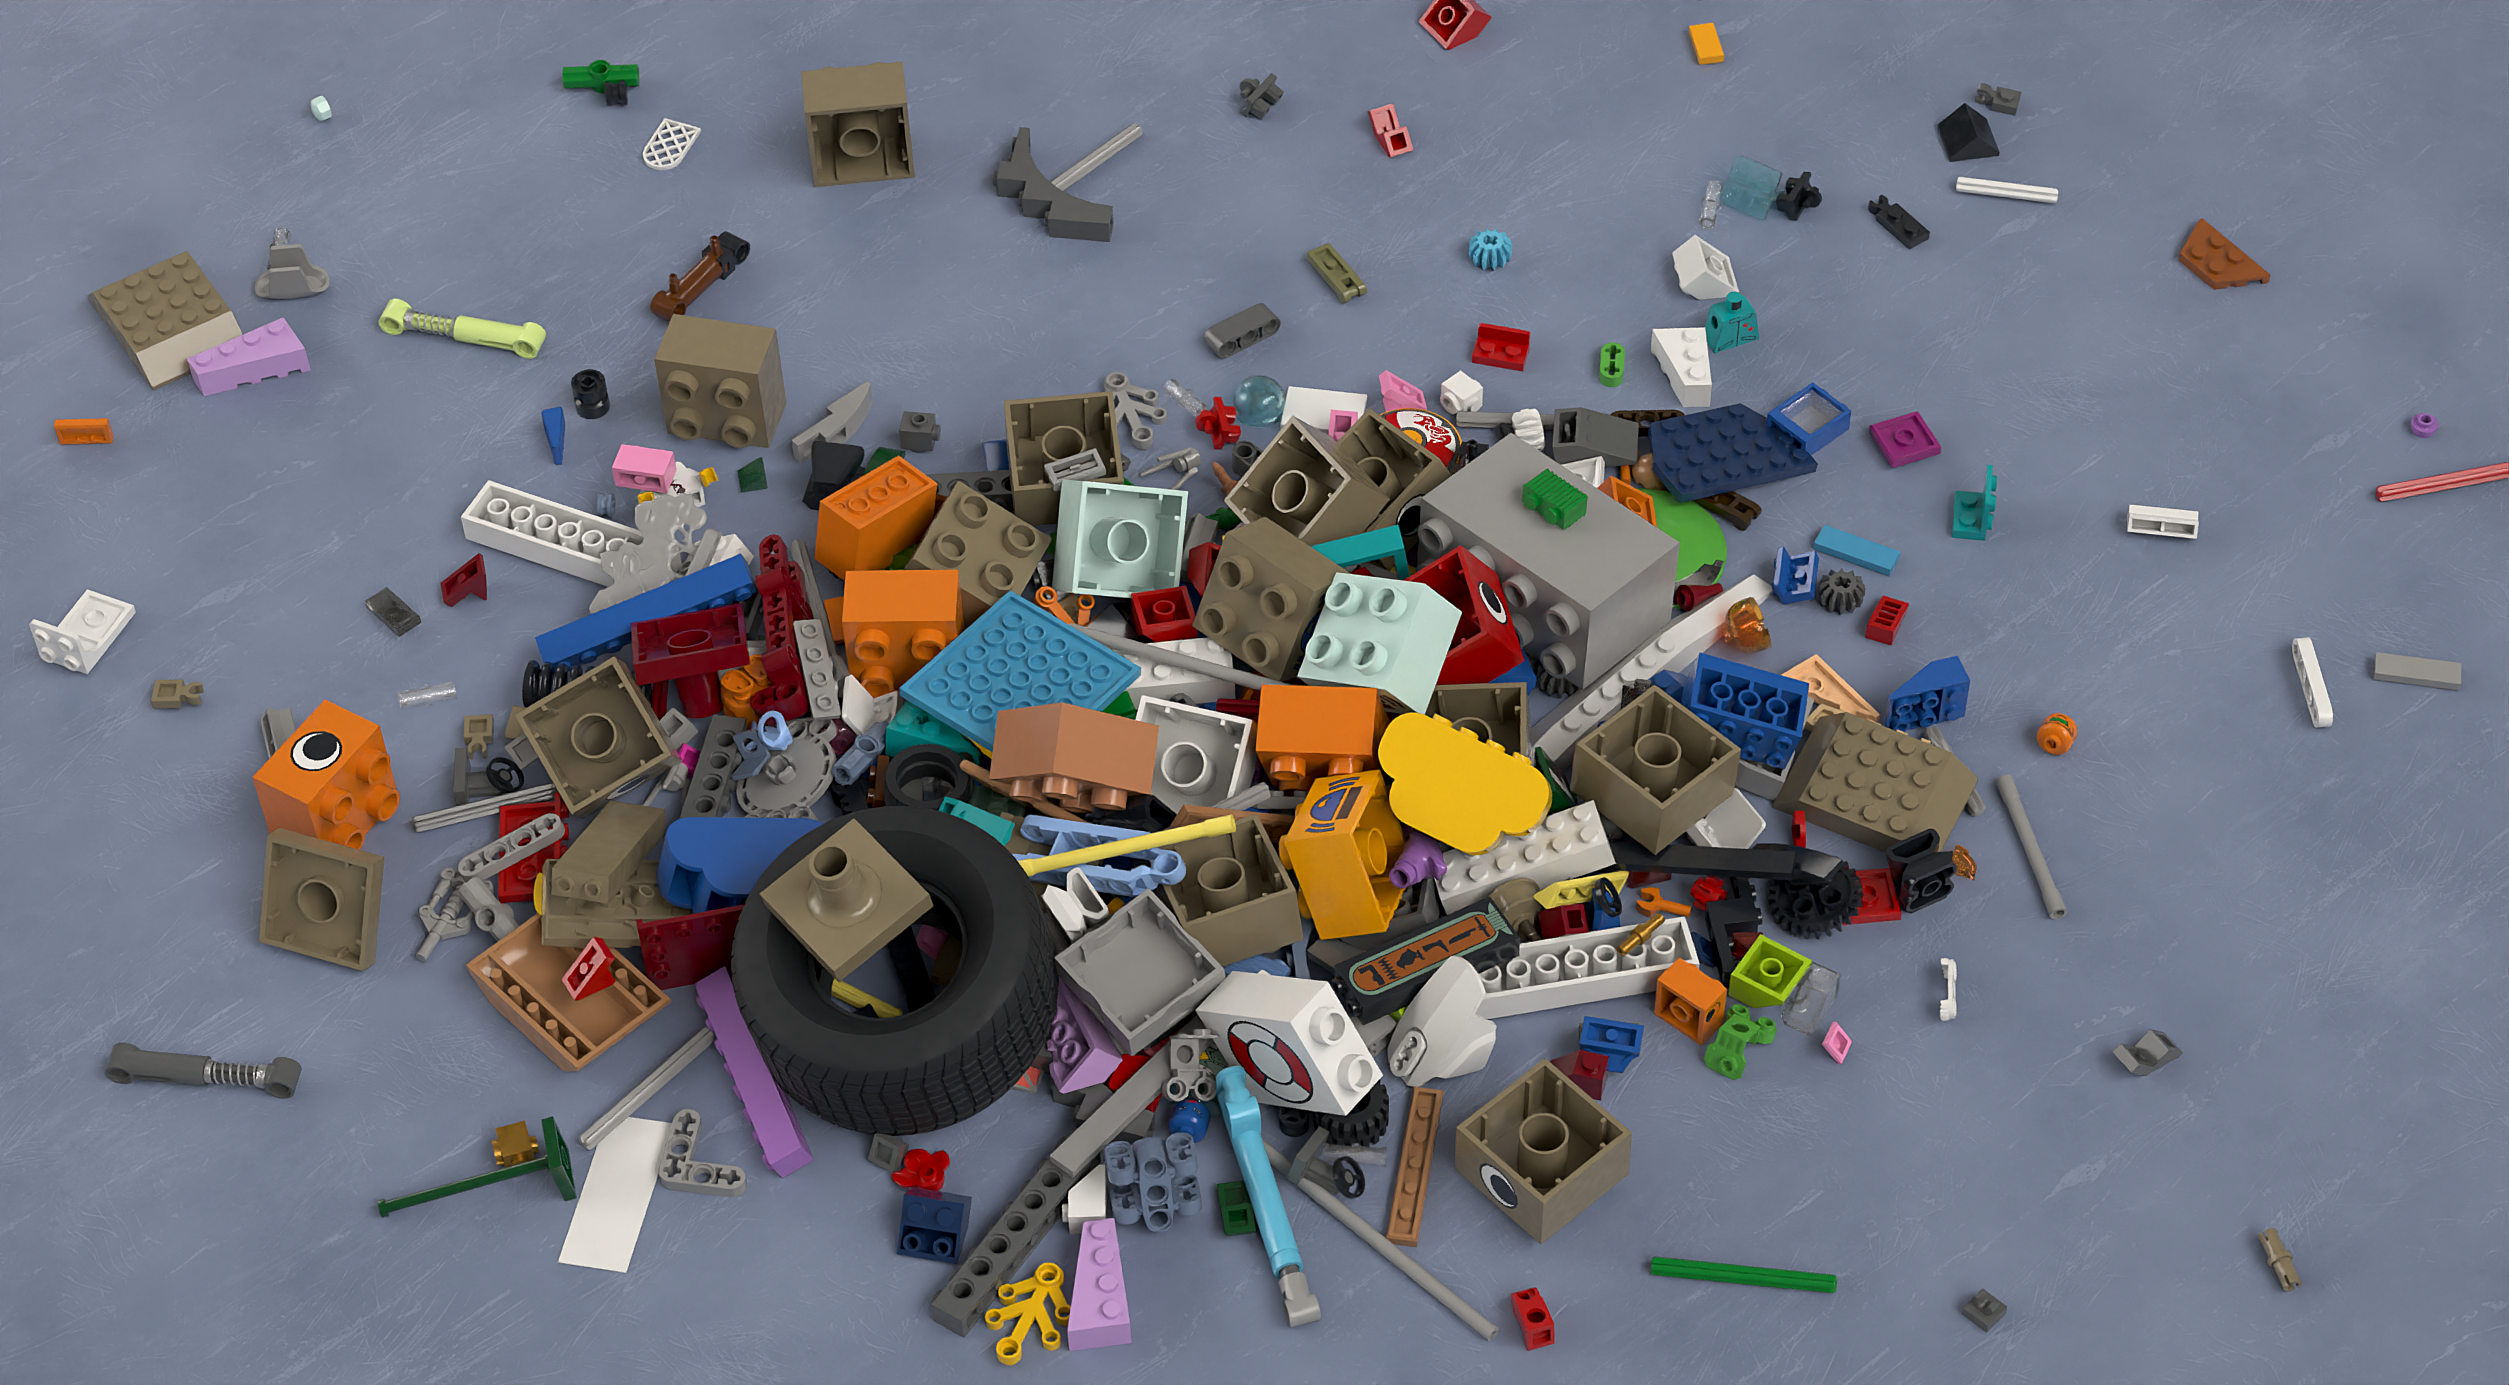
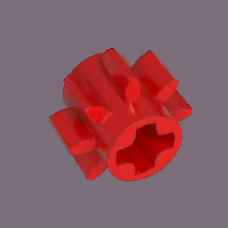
M1707 876L1706 879L1699 877L1690 891V895L1695 898L1693 905L1705 912L1707 902L1725 900L1727 892L1721 888L1724 881L1715 876Z

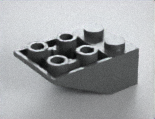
M1582 407L1555 409L1553 452L1557 463L1562 465L1602 456L1605 462L1604 467L1637 464L1638 423Z

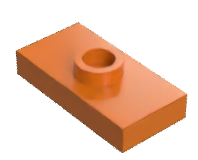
M108 418L55 419L54 429L59 444L113 443L114 435Z

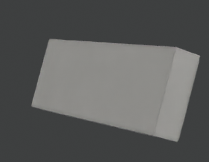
M2376 652L2373 679L2459 691L2462 663Z

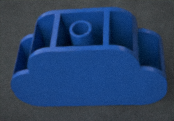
M686 817L678 819L668 827L656 871L658 889L668 902L678 907L692 909L693 914L744 905L752 888H754L762 873L774 859L793 842L824 823L808 818Z

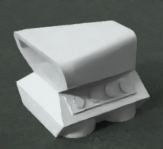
M1078 867L1072 869L1067 874V891L1048 885L1045 893L1041 895L1046 910L1051 914L1070 946L1084 936L1083 932L1108 917L1107 906L1083 871Z

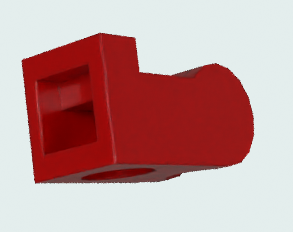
M1533 1287L1511 1293L1512 1308L1524 1334L1527 1350L1530 1351L1555 1344V1325L1538 1289Z

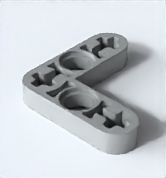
M684 1109L679 1111L673 1118L659 1167L662 1186L669 1190L724 1197H737L743 1194L747 1188L745 1173L740 1167L693 1161L702 1131L701 1119L695 1110ZM687 1121H691L692 1123L687 1128V1135H685L683 1125H686ZM680 1144L689 1147L683 1154L672 1152L673 1148ZM674 1164H677L678 1173L673 1178H669L668 1175L673 1173ZM701 1173L711 1175L710 1180L705 1183H698L694 1179ZM732 1178L737 1179V1181H734L733 1185H728V1183L732 1181Z

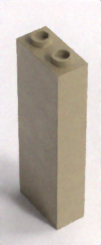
M610 800L552 867L551 895L608 904L664 836L665 809Z

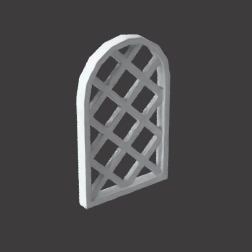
M664 118L644 148L643 158L645 164L654 170H669L676 167L701 133V128ZM681 129L683 134L675 136L673 131ZM670 133L671 137L663 139L661 136L662 134ZM685 137L687 141L679 144L677 139ZM674 141L675 145L667 147L665 143ZM662 144L663 149L655 151L653 146ZM678 149L679 153L671 155L669 151ZM666 152L667 157L659 159L657 154ZM654 156L656 160L649 162L647 157ZM670 160L671 162L670 164L662 165L661 163Z

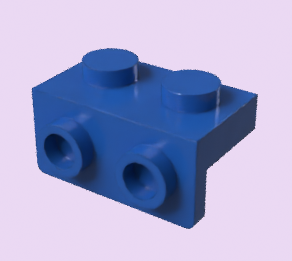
M1784 546L1778 547L1777 558L1774 559L1775 576L1771 581L1773 593L1779 596L1783 605L1814 599L1819 557L1816 551L1789 556Z

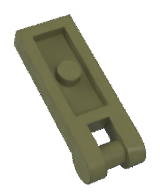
M1330 243L1307 252V260L1336 292L1342 304L1351 301V297H1360L1367 293L1364 282Z

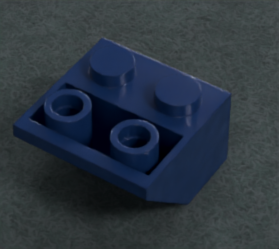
M915 1187L908 1190L903 1198L897 1254L957 1264L968 1230L972 1197Z

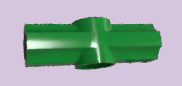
M595 60L589 66L563 67L562 70L564 88L592 87L597 93H605L606 81L618 83L620 80H626L627 86H639L640 82L639 66L637 64L610 65L608 61Z

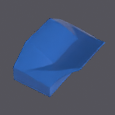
M1584 1016L1580 1048L1584 1051L1609 1056L1608 1071L1623 1073L1629 1063L1639 1057L1644 1025Z

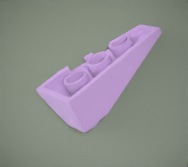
M1059 977L1057 1006L1050 1029L1051 1039L1047 1041V1049L1053 1055V1062L1049 1064L1050 1074L1059 1092L1064 1094L1105 1082L1122 1062V1058L1113 1040L1094 1015Z

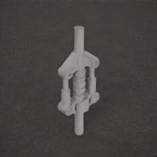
M445 868L441 872L442 880L432 894V900L428 905L421 906L418 911L420 920L429 934L416 954V958L422 962L427 960L439 940L467 935L472 929L470 921L475 914L471 909L466 917L455 919L463 904H465L459 896V889L466 882L460 875L459 870ZM486 879L482 882L495 895L492 882ZM455 887V891L441 910L440 916L436 915L433 909L437 902L443 899L449 888Z

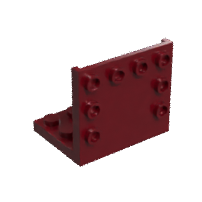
M744 905L643 923L642 919H636L648 979L660 990L693 985L724 966L731 972L733 940H735L734 933L737 922L740 921L738 919Z

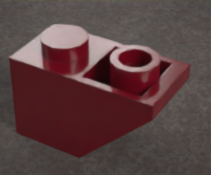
M1583 904L1561 905L1538 912L1543 940L1590 932L1586 908Z

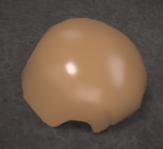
M1652 452L1639 457L1637 464L1632 466V474L1636 485L1640 483L1647 489L1666 490L1667 487L1652 470Z

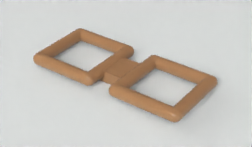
M963 760L960 763L961 770L977 782L1029 809L1036 808L1050 818L1089 823L1056 806L1047 798L1042 803L1010 798V784L989 780L990 771L968 760Z

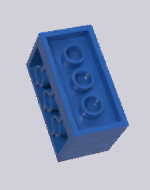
M1699 652L1684 684L1681 705L1741 749L1740 757L1742 759L1753 760L1771 767L1785 769L1802 737L1810 683Z

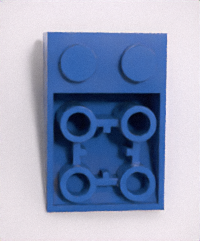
M1954 656L1930 662L1893 692L1888 698L1884 727L1905 732L1965 717L1970 679L1959 657Z

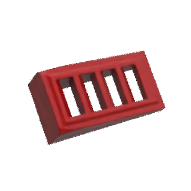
M1883 595L1867 624L1865 638L1892 646L1908 610L1909 603Z

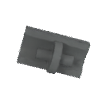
M1271 73L1261 84L1256 78L1253 80L1245 78L1240 83V96L1243 99L1247 98V105L1241 111L1243 116L1247 117L1252 113L1262 120L1271 107L1263 99H1267L1273 105H1276L1281 99L1284 91L1274 84L1277 79L1274 74Z

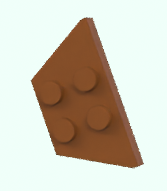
M2203 218L2199 219L2179 255V261L2214 290L2225 289L2230 286L2242 287L2246 286L2247 281L2260 280L2261 284H2266L2270 280V274Z

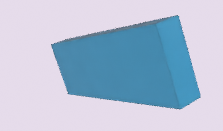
M1827 525L1823 526L1813 547L1814 550L1887 576L1891 575L1900 559L1901 551Z

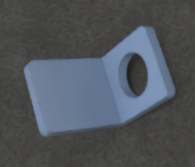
M753 729L736 733L733 739L744 761L732 774L731 778L733 781L756 776L762 771V766L771 757L766 746L759 739L758 730ZM750 738L754 740L757 744V750L747 749L744 745V739Z

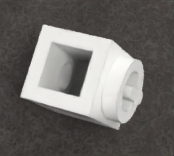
M1459 371L1442 383L1440 401L1448 413L1457 414L1459 411L1476 412L1482 406L1483 387L1478 381L1471 379L1462 371Z

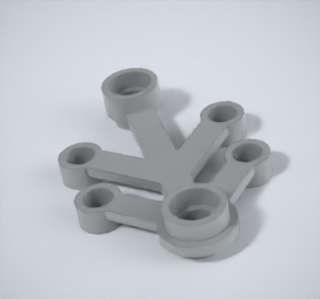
M1113 372L1107 376L1104 382V390L1112 391L1113 399L1117 397L1119 401L1115 408L1117 426L1125 415L1132 429L1133 445L1139 450H1147L1153 444V431L1150 427L1142 426L1137 413L1151 417L1155 425H1163L1167 422V411L1162 407L1155 408L1159 403V395L1156 390H1146L1131 385L1124 373ZM1128 395L1142 398L1143 403L1131 400Z

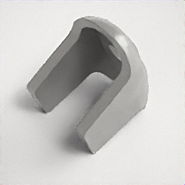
M301 244L272 246L270 250L271 268L258 277L255 283V292L257 296L268 299H293L313 296L324 292L329 286L330 279L327 271L311 263Z

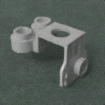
M1193 1029V1035L1177 1034L1170 1036V1072H1173V1077L1166 1079L1162 1085V1092L1166 1099L1181 1101L1187 1097L1189 1089L1193 1098L1198 1101H1209L1215 1097L1216 1082L1212 1078L1206 1077V1069H1199V1039L1219 1038V1035H1211V1029ZM1182 1045H1187L1192 1050V1058L1187 1063H1182L1177 1058V1050ZM1172 1083L1177 1088L1175 1094H1171L1169 1090ZM1200 1083L1205 1087L1203 1094L1198 1092V1085Z

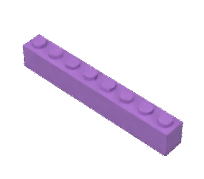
M724 966L695 983L699 994L696 996V1000L700 1008L708 1015L705 1022L709 1030L716 1034L717 1040L714 1041L717 1050L726 1058L727 1062L724 1063V1068L730 1078L736 1082V1085L733 1086L734 1092L741 1102L744 1101L746 1107L742 1109L747 1121L754 1125L755 1131L752 1132V1135L758 1146L764 1149L765 1154L762 1155V1159L770 1171L775 1170L784 1178L810 1163L814 1158L786 1092L778 1084L777 1080L774 1079L745 1024L735 998L732 983L733 975Z

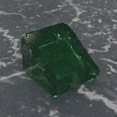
M762 457L757 458L737 471L741 493L768 488Z

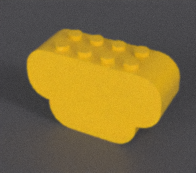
M1405 713L1396 717L1388 725L1379 744L1378 757L1383 770L1394 779L1389 794L1390 806L1396 817L1403 823L1469 855L1487 854L1501 843L1505 834L1525 836L1536 831L1543 823L1551 807L1552 790L1543 774L1531 766L1532 761L1517 752L1510 756L1504 753L1505 748L1502 745L1487 739L1486 743L1478 741L1479 736L1475 732L1462 726L1457 731L1451 728L1453 725L1451 721L1437 714L1430 718L1421 713Z

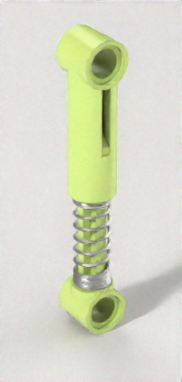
M391 299L378 320L380 328L391 335H399L403 330L417 331L419 329L421 332L426 330L427 333L446 334V336L454 337L456 341L515 351L517 355L526 359H532L537 356L546 338L545 330L533 322H527L519 326L462 315L451 320L449 316L443 318L442 314L439 317L436 314L430 316L429 312L426 315L422 311L418 314L417 310H412L408 303L400 299Z

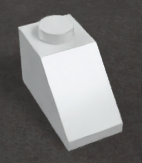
M1098 1165L1068 1191V1203L1062 1204L1063 1222H1069L1070 1234H1082L1083 1222L1107 1219L1105 1165Z

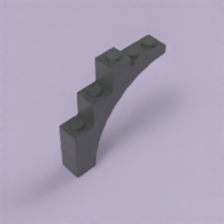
M1020 127L1018 136L1013 137L1012 140L1013 154H1009L1008 161H1001L999 170L994 171L993 185L997 186L998 197L1019 198V206H1023V216L1044 218V225L1049 227V237L1110 242L1114 226L1113 206L1092 203L1076 198L1049 182L1037 169L1030 155V128Z
M1050 1031L1043 1047L1030 1066L1043 1070L1046 1074H1050L1049 1064L1053 1062L1052 1052L1047 1049V1041L1051 1039ZM1052 1076L1049 1088L1053 1089V1100L1055 1103L1075 1108L1073 1122H1076L1077 1129L1114 1094L1103 1083L1064 1094L1059 1092ZM1144 1109L1111 1142L1125 1141L1133 1144L1137 1140L1153 1137L1156 1130L1155 1113Z

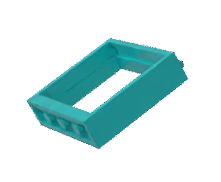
M1398 525L1310 546L1342 568L1393 555L1398 580L1403 581L1410 577Z

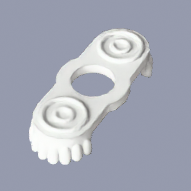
M1940 958L1944 979H1948V999L1941 1000L1940 1018L1942 1021H1948L1956 1017L1957 970L1954 959Z

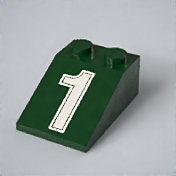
M1535 747L1534 767L1547 779L1552 790V803L1546 816L1577 806V794L1570 790L1566 776L1541 747Z

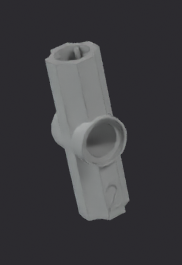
M473 877L461 886L459 896L475 914L477 926L481 930L489 931L497 942L519 927L514 920L511 907L500 903L479 877Z

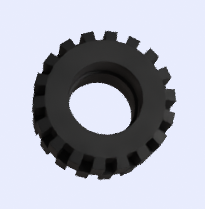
M1380 1079L1355 1105L1364 1109L1359 1113L1347 1114L1345 1116L1313 1111L1315 1130L1320 1126L1330 1132L1326 1140L1327 1145L1332 1147L1335 1144L1337 1149L1344 1151V1148H1350V1151H1357V1147H1362L1364 1150L1369 1148V1143L1376 1144L1380 1141V1136H1384L1386 1126L1389 1123V1095L1385 1085H1381Z

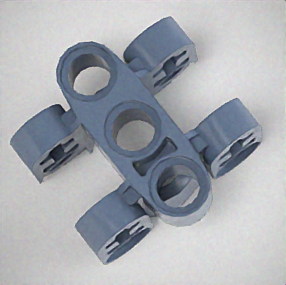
M1184 1132L1169 1135L1166 1140L1147 1137L1137 1140L1133 1144L1125 1141H1115L1105 1147L1109 1181L1114 1184L1109 1189L1115 1222L1119 1224H1132L1138 1221L1141 1215H1144L1146 1225L1151 1231L1163 1232L1168 1230L1173 1224L1174 1210L1179 1215L1190 1216L1200 1212L1202 1209L1198 1179L1192 1175L1198 1170L1193 1137L1190 1134Z

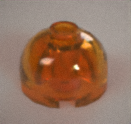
M1753 597L1742 599L1733 604L1725 616L1726 626L1722 628L1727 644L1732 642L1737 650L1749 654L1758 653L1772 647L1768 628L1765 629L1762 621L1764 617Z

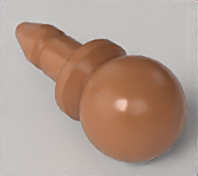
M1213 462L1214 474L1222 484L1221 492L1225 493L1226 498L1238 482L1237 480L1231 481L1229 475L1225 473V469L1217 462Z

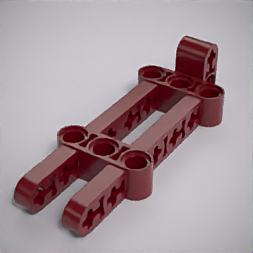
M773 534L765 537L759 544L761 573L755 576V581L763 598L767 652L761 654V660L767 675L774 685L756 692L750 699V706L759 719L768 711H777L782 714L786 722L805 714L810 708L793 623L794 621L813 620L814 617L807 603L805 574L797 562L788 561L787 546L779 535ZM769 717L764 725L769 727L775 726L777 722L774 717Z

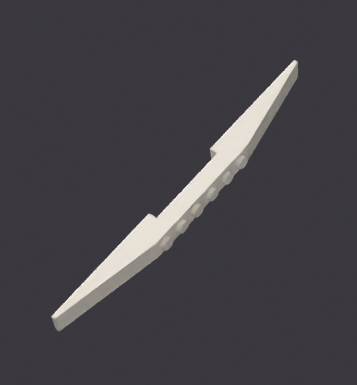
M1756 575L1744 579L1699 604L1691 611H1686L1675 617L1585 689L1579 688L1531 728V766L1534 767L1535 747H1541L1561 771L1565 770L1572 764L1576 743L1597 728L1598 722L1610 719L1642 695L1643 682L1664 669L1677 673L1681 672L1697 658L1699 652L1703 653L1771 596L1773 594L1772 586Z

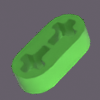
M1610 342L1601 349L1599 379L1607 387L1619 386L1623 381L1625 349L1619 343ZM1610 354H1614L1615 359H1610ZM1609 370H1614V375H1609Z

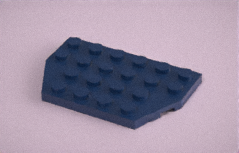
M1741 403L1652 422L1648 429V436L1651 441L1650 452H1652L1653 459L1651 463L1652 470L1679 503L1816 472L1818 463L1809 452L1801 449L1802 446L1795 441V437H1791L1788 432H1783L1776 426L1770 428L1767 426V418Z

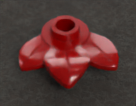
M921 1148L911 1149L904 1156L906 1167L892 1173L891 1178L894 1183L903 1188L917 1186L921 1189L938 1191L944 1185V1171L950 1165V1157L944 1150L930 1155Z

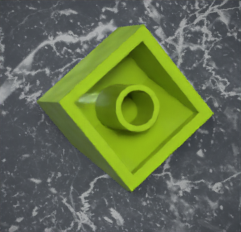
M1760 934L1732 972L1728 995L1752 1008L1783 1005L1812 965V960Z

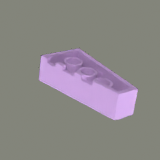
M280 318L187 358L193 381L203 396L236 389L239 384L245 382L252 383V385L261 383L262 378L277 375L278 378L289 376L288 372L301 369V373L311 371L304 346L284 318Z
M1114 1218L1083 1222L1067 1331L1069 1351L1131 1343L1130 1320Z

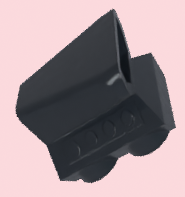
M814 441L811 446L812 473L802 502L811 510H819L821 500L862 477L866 468L861 467L865 455L864 448L857 445Z
M1154 795L1127 796L1125 810L1106 809L1105 815L1093 820V824L1155 833L1171 826L1177 814Z
M1932 828L1895 843L1886 849V858L1893 881L1900 890V910L1911 914L1945 899L1954 888V883L1950 879L1957 870V865L1952 860L1953 851L1937 852L1940 837L1937 831Z

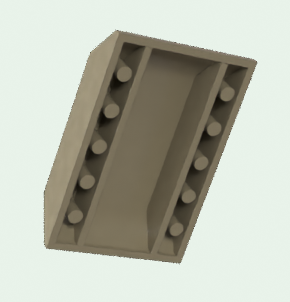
M188 251L175 255L87 295L89 301L153 391L190 375L191 371L187 358L243 335L232 311Z
M1843 712L1819 717L1772 808L1792 816L1794 811L1805 810V820L1807 822L1885 853L1887 847L1932 828L1937 831L1940 837L1937 852H1942L1978 782V778L1952 752L1851 713Z

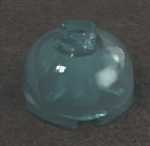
M1263 375L1251 376L1243 380L1236 388L1233 399V406L1238 415V420L1245 425L1257 428L1266 427V423L1274 421V424L1282 419L1286 403L1283 388L1275 379Z

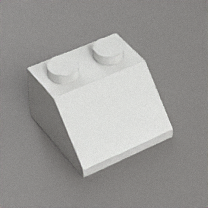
M1694 235L1672 253L1675 261L1674 268L1680 279L1679 286L1685 294H1691L1699 300L1726 297L1728 293L1733 291L1739 292L1729 257L1698 236Z

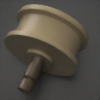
M1530 878L1510 880L1497 887L1487 897L1490 896L1520 937V941L1527 939L1528 942L1541 940L1536 933L1541 929L1538 912L1547 909L1534 899V894L1538 893L1540 888Z

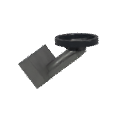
M455 748L453 794L456 805L469 803L470 798L498 796L504 793L515 792L523 786V772L512 760L497 757L487 765L486 771L471 772L467 748ZM494 763H504L510 766L508 769H491ZM513 770L519 778V785L515 788L511 784L513 779L511 772Z
M1319 1126L1296 1155L1287 1180L1298 1185L1304 1177L1335 1195L1340 1191L1342 1195L1349 1199L1361 1196L1365 1189V1178L1362 1169L1353 1158L1343 1156L1338 1158L1333 1166L1319 1159L1330 1133ZM1341 1162L1349 1163L1356 1175H1353L1349 1169H1345ZM1358 1180L1357 1193H1350V1187Z

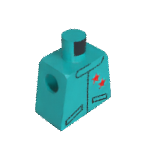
M1733 291L1728 293L1725 301L1713 304L1710 307L1705 324L1707 344L1714 354L1759 339L1755 309L1747 298L1739 292Z

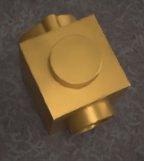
M525 1120L495 1128L498 1139L491 1140L498 1166L505 1165V1167L534 1160V1154L540 1153L536 1136L529 1137Z

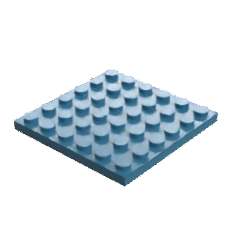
M1010 590L899 689L901 697L993 752L998 711L1062 702L1102 712L1141 676V667Z

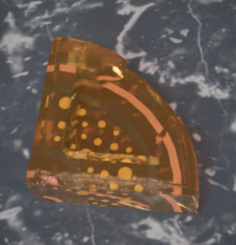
M1957 844L1952 859L1957 865L1955 874L1975 880L1977 865L1969 855V851Z

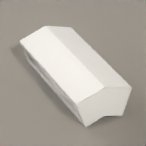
M2129 504L2127 515L2128 532L2197 539L2198 511Z

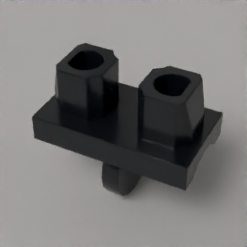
M1804 171L1800 178L1789 177L1785 186L1786 194L1779 193L1776 198L1777 210L1788 212L1790 220L1797 221L1804 208H1816L1822 201L1819 189L1810 185L1811 172Z

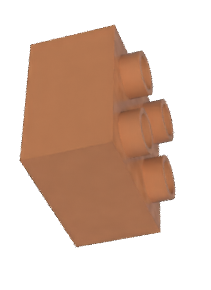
M1062 702L998 711L989 780L1010 784V798L1015 800L1042 803L1045 802V796L1058 798V807L1068 812L1089 814L1093 813L1094 807L1107 810H1125L1127 796L1151 795L1159 726Z

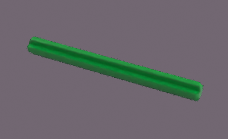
M1657 1256L1653 1257L1651 1261V1274L1827 1293H1835L1837 1288V1276L1833 1274Z

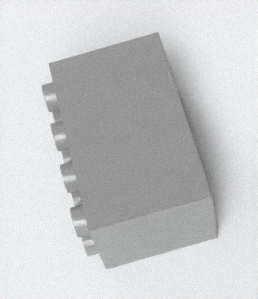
M1512 433L1508 434L1421 498L1416 572L1460 545L1467 549L1498 574L1521 649L1523 648L1524 651L1541 661L1545 670L1555 678H1566L1583 690L1671 621L1680 542ZM1547 468L1550 472L1553 471L1562 480L1565 479L1567 483L1569 482L1570 485H1574L1575 488H1578L1579 491L1588 496L1585 516H1582L1573 525L1571 524L1566 530H1563L1556 524L1548 523L1543 515L1535 510H1529L1524 505V502H1522L1523 485Z

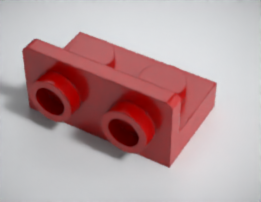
M1479 323L1478 338L1472 354V363L1523 372L1530 351V331Z

